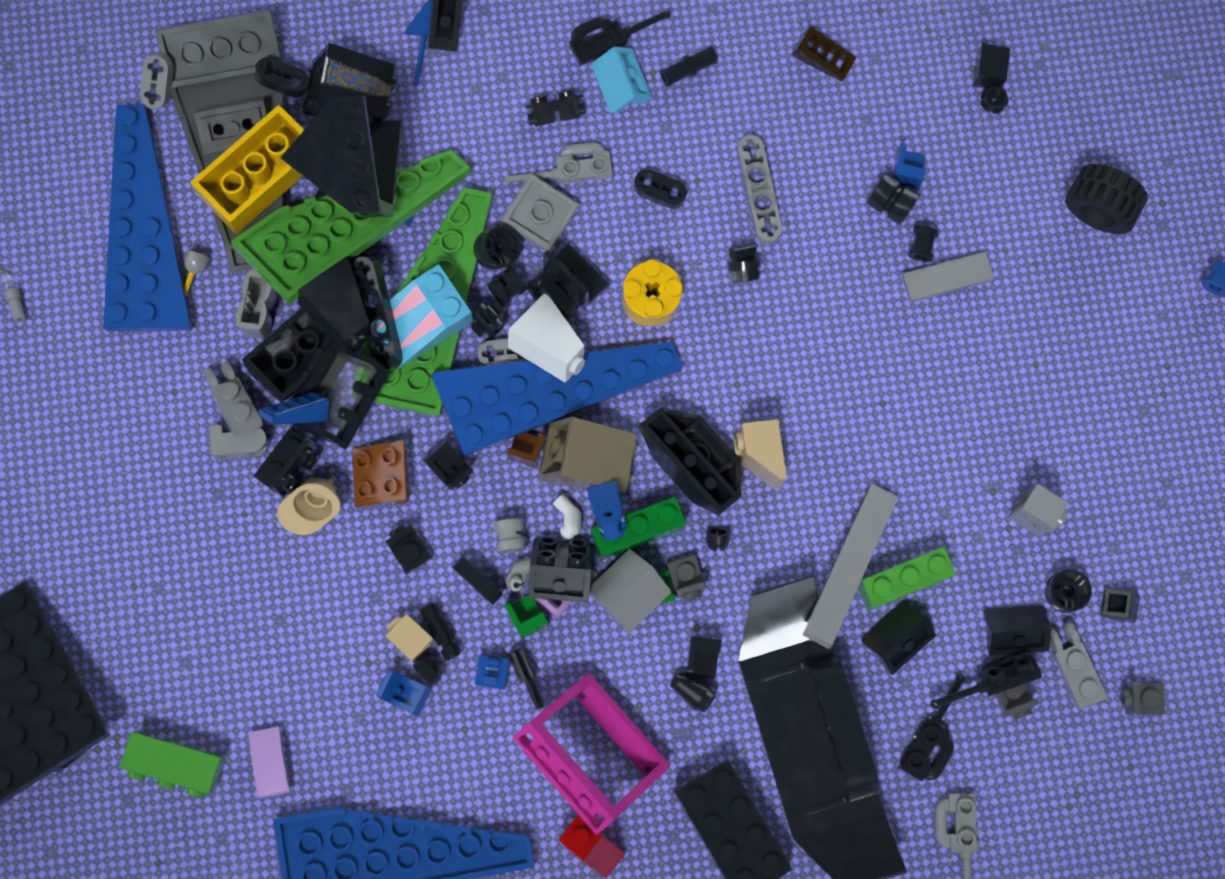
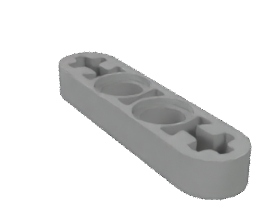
M747 135L739 142L737 156L755 236L760 243L772 245L780 238L782 224L764 144L759 137ZM747 144H751L752 148H757L754 153L755 162L750 163L749 151H744ZM753 170H759L764 174V180L760 183H754L749 179L748 174ZM758 197H765L770 201V207L767 210H760L755 206L754 201ZM768 216L770 229H775L771 237H768L767 232L762 233L765 227L764 218Z

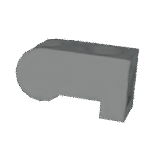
M222 425L209 426L211 456L215 460L260 456L269 449V437L261 428L234 437L232 432L227 433Z

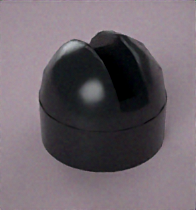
M710 528L706 530V543L709 549L716 552L717 547H719L720 551H724L728 547L730 542L729 530L724 528Z

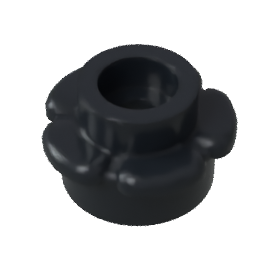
M999 86L985 89L980 96L982 108L987 112L991 111L993 114L1001 113L1004 107L1008 105L1007 93ZM991 99H996V103H993Z

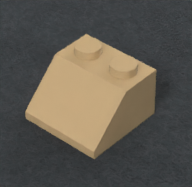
M778 419L742 423L738 433H735V439H733L735 455L740 456L742 466L773 489H780L787 476Z

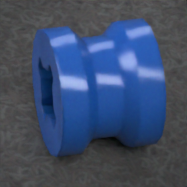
M1214 261L1210 266V274L1203 278L1201 284L1210 293L1225 297V262Z

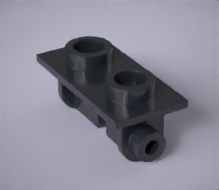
M575 90L558 93V99L547 100V95L530 98L531 104L524 105L526 109L531 108L532 113L527 114L529 126L535 125V127L555 123L553 112L556 111L559 113L560 122L579 119L580 115L585 114V108L583 103L578 104L577 99L583 98V95H576Z

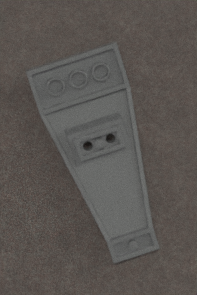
M271 9L155 30L159 51L167 54L173 62L170 93L198 173L200 174L251 129L243 125L244 119H251L254 127L278 105L283 108V94L260 85L254 76L256 64L260 59L270 57L282 61ZM267 68L264 71V75L268 77L272 73L271 68ZM221 124L224 126L225 131L217 133L214 130V126ZM283 194L237 235L213 212L225 247L231 273L253 269L232 247L231 241L276 209L283 207Z

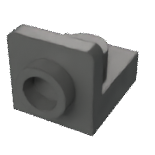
M696 555L666 564L677 599L684 597L686 602L702 597L701 592L707 589L706 581L704 582Z
M1138 682L1124 684L1120 700L1122 707L1125 708V715H1165L1164 684H1139Z
M1026 683L995 694L1004 717L1014 715L1015 720L1032 714L1031 707L1039 705L1037 699L1032 700Z

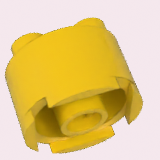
M648 260L635 266L627 274L623 284L622 302L626 314L633 322L641 326H661L668 323L678 311L682 296V283L677 273L671 267L656 260ZM648 291H654L657 293V297L655 295H651L650 297L646 295Z

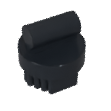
M754 244L730 248L729 256L732 261L727 263L728 271L732 272L734 283L759 279L758 268L761 267L760 258H755L756 247Z

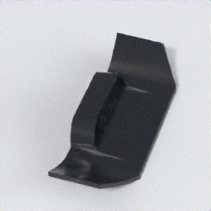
M813 575L753 593L751 595L738 663L793 840L832 879H888L906 874V866L882 806L875 765L844 669L832 647L828 649L802 636L818 600Z

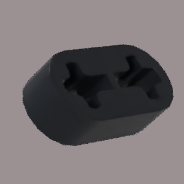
M270 57L262 58L256 64L254 76L260 85L293 98L302 97L307 92L309 77L302 69ZM267 68L272 69V73L269 75V77L264 75V71H266ZM294 79L300 80L297 87L291 86Z
M650 169L641 170L635 176L634 189L640 197L670 209L680 208L685 203L687 189L679 180ZM647 178H650L653 186L643 189V183L640 181L645 182ZM677 189L680 197L670 200L668 192Z
M539 273L528 282L527 287L531 296L537 301L544 293L548 295L566 321L577 313L573 300L546 274Z
M463 556L451 567L491 605H494L504 595Z

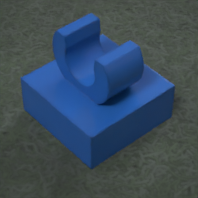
M480 654L474 685L505 690L510 659Z

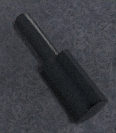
M525 648L516 649L508 654L520 684L525 683L535 708L540 709L544 704L533 680L536 677L535 671Z

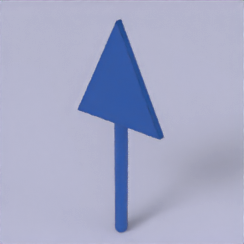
M427 0L403 32V34L421 36L414 86H418L420 82L426 39L429 37L431 0Z

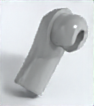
M531 558L518 560L513 563L506 576V585L511 591L518 592L523 589L529 575Z

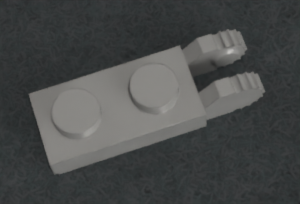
M228 361L221 363V370L227 382L219 385L211 368L203 370L211 390V395L234 437L262 427L260 416L239 378L235 377Z
M1071 621L1063 623V628L1071 647L1063 650L1059 634L1054 628L1051 630L1050 645L1054 652L1052 655L1077 710H1082L1108 699L1083 642L1080 643V637Z

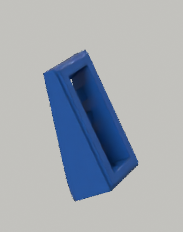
M317 392L261 408L258 415L272 424L327 422L329 400Z

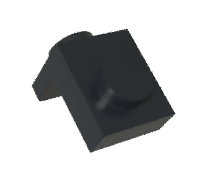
M446 440L439 443L422 459L438 479L450 490L463 486L469 480V474L473 472L470 465L464 462Z

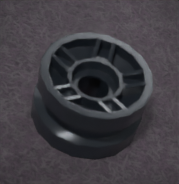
M498 226L481 232L474 242L476 260L482 267L488 270L508 267L516 262L520 254L518 237L507 227ZM494 246L499 250V253L494 250Z
M1066 569L1054 574L1044 588V597L1047 604H1050L1055 611L1060 613H1072L1084 608L1092 596V586L1089 579L1077 570ZM1065 586L1069 590L1073 589V593L1069 597L1063 593Z

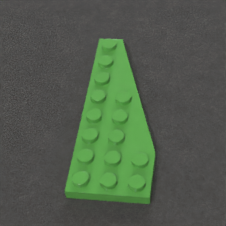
M453 150L419 160L418 165L403 170L401 167H398L393 217L364 218L348 212L328 195L317 199L313 196L304 199V203L291 208L289 205L276 209L231 241L232 247L288 304H291L298 299V289L346 257L351 261L471 174V167Z
M465 187L462 189L446 214L442 225L430 239L429 245L424 253L419 256L398 289L397 294L413 280L439 264L467 305L477 265L474 255V242L476 237L485 231L493 198L492 193ZM460 331L402 368L389 370L390 374L373 403L440 418L443 405L432 381L431 374L452 369ZM367 340L363 355L372 358ZM387 353L383 356V359L388 361L391 357ZM359 368L356 381L359 380L367 384L372 372ZM353 391L352 398L358 400L360 395Z

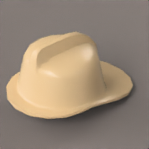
M309 478L283 499L277 510V517L283 528L293 534L308 535L320 530L340 512L341 507L336 489L333 486V479Z

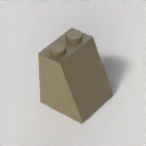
M575 417L548 423L537 481L587 490V487L617 481L619 492L625 493L632 480L630 469L632 459L637 451L635 443L637 434Z

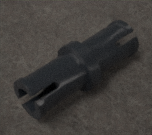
M709 46L692 56L685 55L681 57V61L660 70V77L663 83L669 87L671 84L686 77L692 78L696 76L697 72L717 64L716 52Z

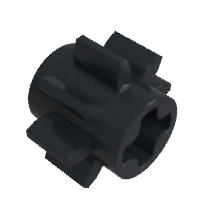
M487 302L481 303L472 312L473 322L470 324L472 326L471 329L480 338L485 333L490 338L494 337L506 325V322L502 319L505 317V311L496 302L491 306Z

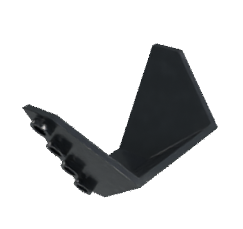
M364 96L331 97L280 158L348 212L364 218L393 217L402 121H372L369 124Z

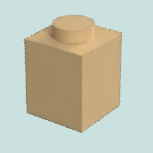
M407 614L403 618L397 616L386 628L389 633L385 637L413 663L435 642Z

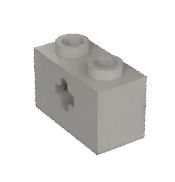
M1037 483L1021 495L1008 518L1039 537L1046 532L1051 533L1054 528L1058 529L1063 524L1068 515L1064 511L1069 503Z

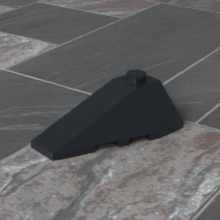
M301 308L242 358V361L252 377L268 393L280 402H283L306 383L331 339Z

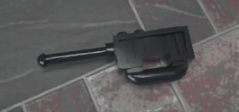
M663 10V12L632 27H624L622 29L617 20L611 21L605 16L593 18L573 29L569 48L579 66H582L601 57L613 47H625L627 39L632 34L663 19H668L671 13L669 10ZM601 28V33L588 39L585 38L584 35Z
M1010 654L986 663L981 671L977 673L979 682L975 686L936 700L934 698L930 705L932 708L938 709L939 706L976 693H987L988 696H992L1042 678L1041 668L1031 654L1026 656Z
M958 674L955 677L956 680L947 695L958 692L962 683L965 682V677L962 674ZM951 702L940 706L936 715H933L931 719H925V721L920 722L918 733L915 732L912 739L914 740L899 762L898 769L919 782H922L923 779H937L942 774L953 754L954 744L948 737L950 732L941 727L943 723L942 718ZM937 746L941 748V751L933 765L930 766L926 761L934 747Z

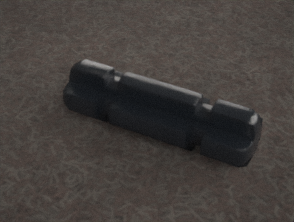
M430 603L420 610V614L424 621L428 620L429 624L427 627L437 646L443 648L440 651L444 659L447 661L452 660L461 654V650L457 642L453 643L452 639L454 637L444 618L439 617L438 614L441 612L437 605Z

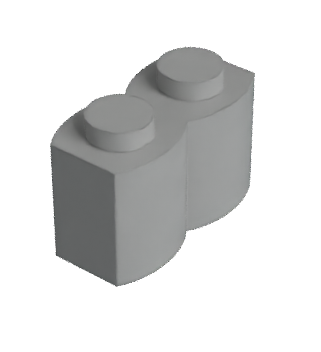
M249 270L242 283L244 299L238 306L236 322L244 336L265 339L271 330L272 315L270 311L276 303L278 293L256 271Z

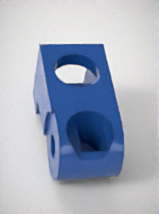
M617 481L587 487L588 497L593 514H596L595 517L601 536L606 540L621 538L626 532V522Z

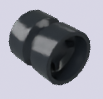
M886 173L866 204L878 212L886 210L887 218L901 226L921 194L909 186L900 187V181Z

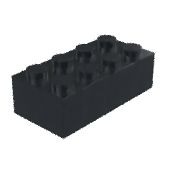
M728 760L721 762L673 791L723 879H778L793 870Z

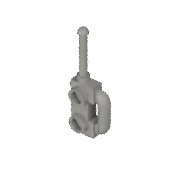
M596 142L571 144L562 149L560 157H556L557 168H551L552 171L532 173L540 179H558L559 184L569 185L572 182L580 184L582 181L612 178L610 152L605 151ZM593 154L591 159L573 160V156ZM530 173L508 174L505 176L504 181L507 184L526 181Z
M946 794L947 798L941 799L935 806L936 839L941 846L948 848V852L960 853V859H963V879H971L970 859H973L972 853H977V848H979L975 794ZM947 812H953L954 834H948Z

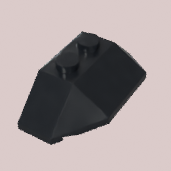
M660 407L638 426L652 458L692 503L720 516L741 498L740 459L700 415Z

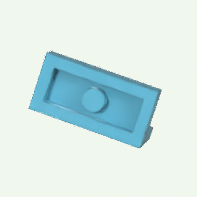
M613 47L592 63L593 71L610 113L616 114L630 103L646 104L652 99L632 48Z

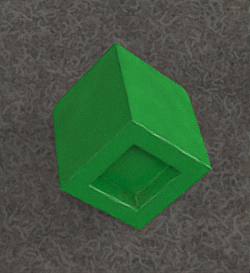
M528 595L512 604L509 602L504 605L521 639L548 626V621L535 599L527 598Z

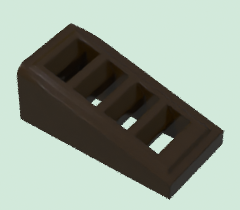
M812 26L802 33L791 52V55L840 82L844 81L856 60L855 56ZM808 42L813 44L810 50L806 48ZM818 48L823 49L820 56L816 54ZM831 53L833 54V57L828 63L825 60L828 54ZM840 58L844 61L838 70L835 68V65Z

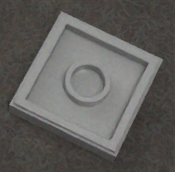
M530 173L500 223L543 251L549 250L551 252L578 208L579 203Z

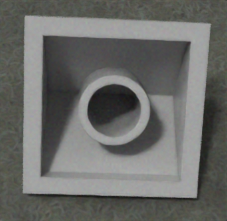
M629 549L590 586L589 594L629 634L672 591L649 563Z

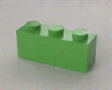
M942 547L861 580L858 591L867 612L950 579L957 574L945 547Z
M131 732L119 768L128 771L127 777L145 781L146 776L158 779L157 786L174 790L175 786L179 785L187 788L186 794L204 799L205 793L215 794L226 758L141 733Z

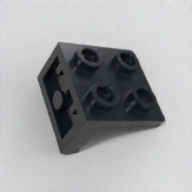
M569 243L555 256L549 250L543 253L544 274L558 284L573 300L575 305H579L583 310L609 287V283Z
M289 428L254 474V478L282 498H285L287 494L298 488L301 483L299 478L306 469L309 471L314 467L319 459L317 454L320 450L312 439L307 436L304 439Z
M553 537L533 539L527 598L588 603L593 544L581 539L570 541L556 540Z

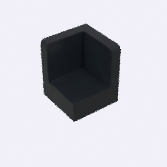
M982 43L976 54L972 86L987 89L992 86L1003 87L1008 74L1009 47Z
M691 636L689 639L685 674L714 678L716 676L718 654L721 651L722 640Z

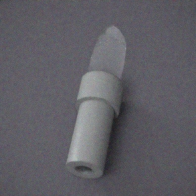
M3 268L1 269V278L5 290L4 296L9 304L14 322L19 323L26 319L20 301L19 289L16 288L11 272Z

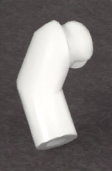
M562 494L555 500L553 505L564 515V526L560 528L561 535L566 539H573L581 531L582 513Z

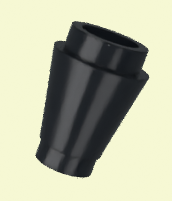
M680 671L670 684V687L695 711L700 710L703 713L710 707L717 695V692L712 690V685L683 674Z

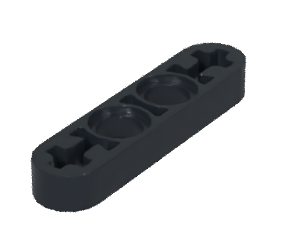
M358 257L352 263L351 268L369 322L367 340L371 357L387 370H394L401 365L403 355L382 266L374 257ZM366 265L370 266V271L367 274H363V269L366 268ZM365 283H375V286H365ZM371 291H375L379 296V302L376 307H372L368 302V296ZM378 320H382L386 325V331L383 336H379L375 331V324ZM379 341H388L389 344L380 345ZM391 353V359L384 361L383 356Z

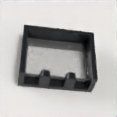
M330 342L306 383L297 390L293 397L296 398L317 392L328 398L327 422L292 425L301 431L303 430L346 450L390 371L373 358L350 350L344 354L334 343Z

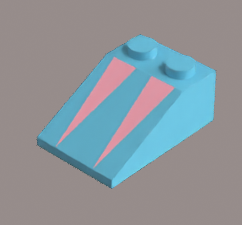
M439 264L413 280L390 299L403 355L402 363L398 369L473 322L471 311ZM378 320L375 324V331L379 336H383L386 331V325L382 320ZM380 341L382 345L389 344L388 341Z

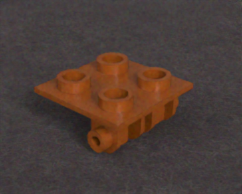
M404 440L352 449L354 506L356 508L395 502V504L407 503L410 495L407 493V480L409 476L406 475V471H408L405 459L407 449H405Z

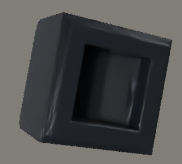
M1105 587L1101 617L1136 623L1139 593L1135 590Z

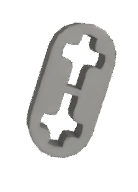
M162 52L148 56L143 63L140 97L143 104L151 109H157L167 104L171 95L173 62L167 54ZM158 60L159 65L164 68V70L158 72L157 67L153 66V63L157 62ZM155 88L156 94L161 96V98L155 100L154 95L150 94V91L154 90Z
M508 339L484 342L480 345L477 354L479 363L482 366L527 360L525 358L519 359L517 354H507L508 352H514L508 348ZM488 349H493L496 354L504 353V355L495 356L493 362H489L487 357H483V355L488 353Z

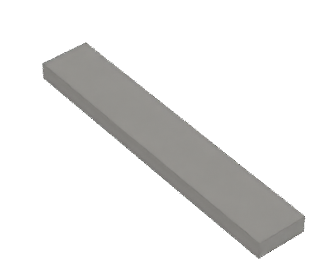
M874 484L870 485L802 636L828 649L832 647L898 496Z

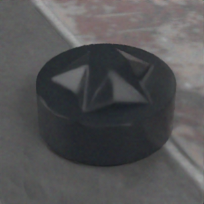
M419 658L412 665V668L432 686H435L442 679L439 676L438 666L432 660H422Z

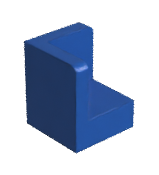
M901 142L896 153L892 176L900 181V186L919 189L925 178L926 169H923L925 156L907 152V143Z

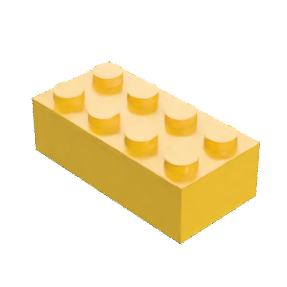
M278 105L190 181L193 189L237 235L303 177L280 157L304 129Z

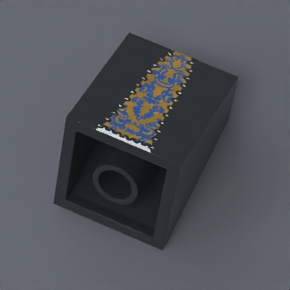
M329 42L312 61L309 86L305 95L302 113L316 116L331 97L364 96L369 124L372 121L386 119L391 109V102L388 101L389 92H392L396 83V75H393L395 64Z

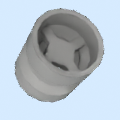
M506 519L493 523L494 533L499 535L498 542L496 543L498 554L516 553L526 550L525 539L520 534L524 529L523 519Z

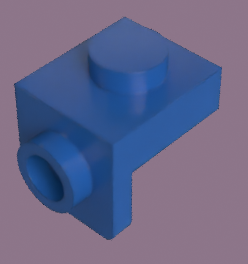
M389 669L386 676L380 682L376 697L419 717L432 689Z

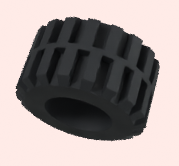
M1089 164L1080 169L1066 196L1065 204L1076 218L1094 229L1112 234H1127L1134 228L1146 205L1148 193L1136 179L1119 169L1101 164Z

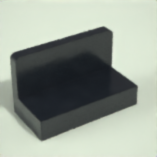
M902 602L868 632L861 641L864 646L877 655L885 670L893 675L927 645L936 634L924 615L908 603Z
M1043 606L996 608L983 611V617L988 628L986 648L989 656L1049 651L1052 627Z

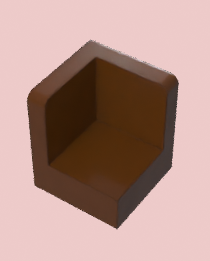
M523 433L516 436L511 448H508V459L536 469L546 441L545 435L539 433L538 436Z

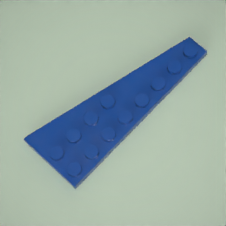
M672 341L584 353L583 359L585 364L582 370L577 375L573 374L566 383L529 360L436 372L431 374V378L465 457L682 371L683 366Z

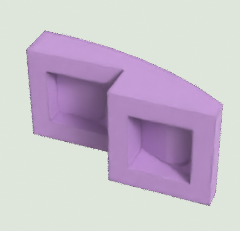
M279 726L249 732L252 766L259 799L289 793L288 769L284 759L282 734Z

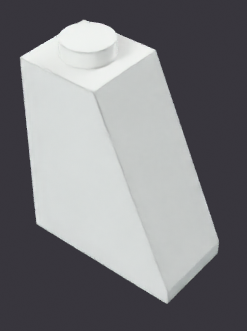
M545 293L509 328L508 348L566 383L573 374L577 375L582 370L585 364L583 359L584 344L551 298Z

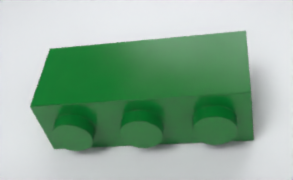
M675 496L625 515L626 532L621 538L616 540L604 539L600 534L598 526L591 528L590 534L599 558L603 561L627 552L629 549L632 550L685 529L687 524Z

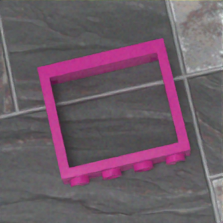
M590 673L535 716L513 737V740L596 835L613 822L671 766ZM575 697L645 776L615 806L612 805L543 725ZM528 733L534 738L533 741L526 736ZM597 813H599L604 819L602 822L596 816Z

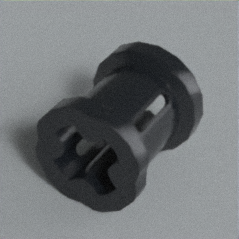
M915 226L913 228V234H915L912 249L909 250L908 257L921 262H932L934 258L932 253L934 241L938 238L939 231L928 226Z

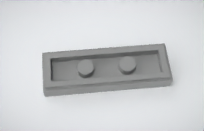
M986 252L903 273L901 276L910 303L992 282L995 279Z

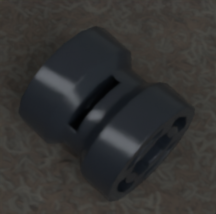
M512 267L503 271L499 279H493L487 283L488 289L502 307L510 304L515 295H522L528 290L522 278Z

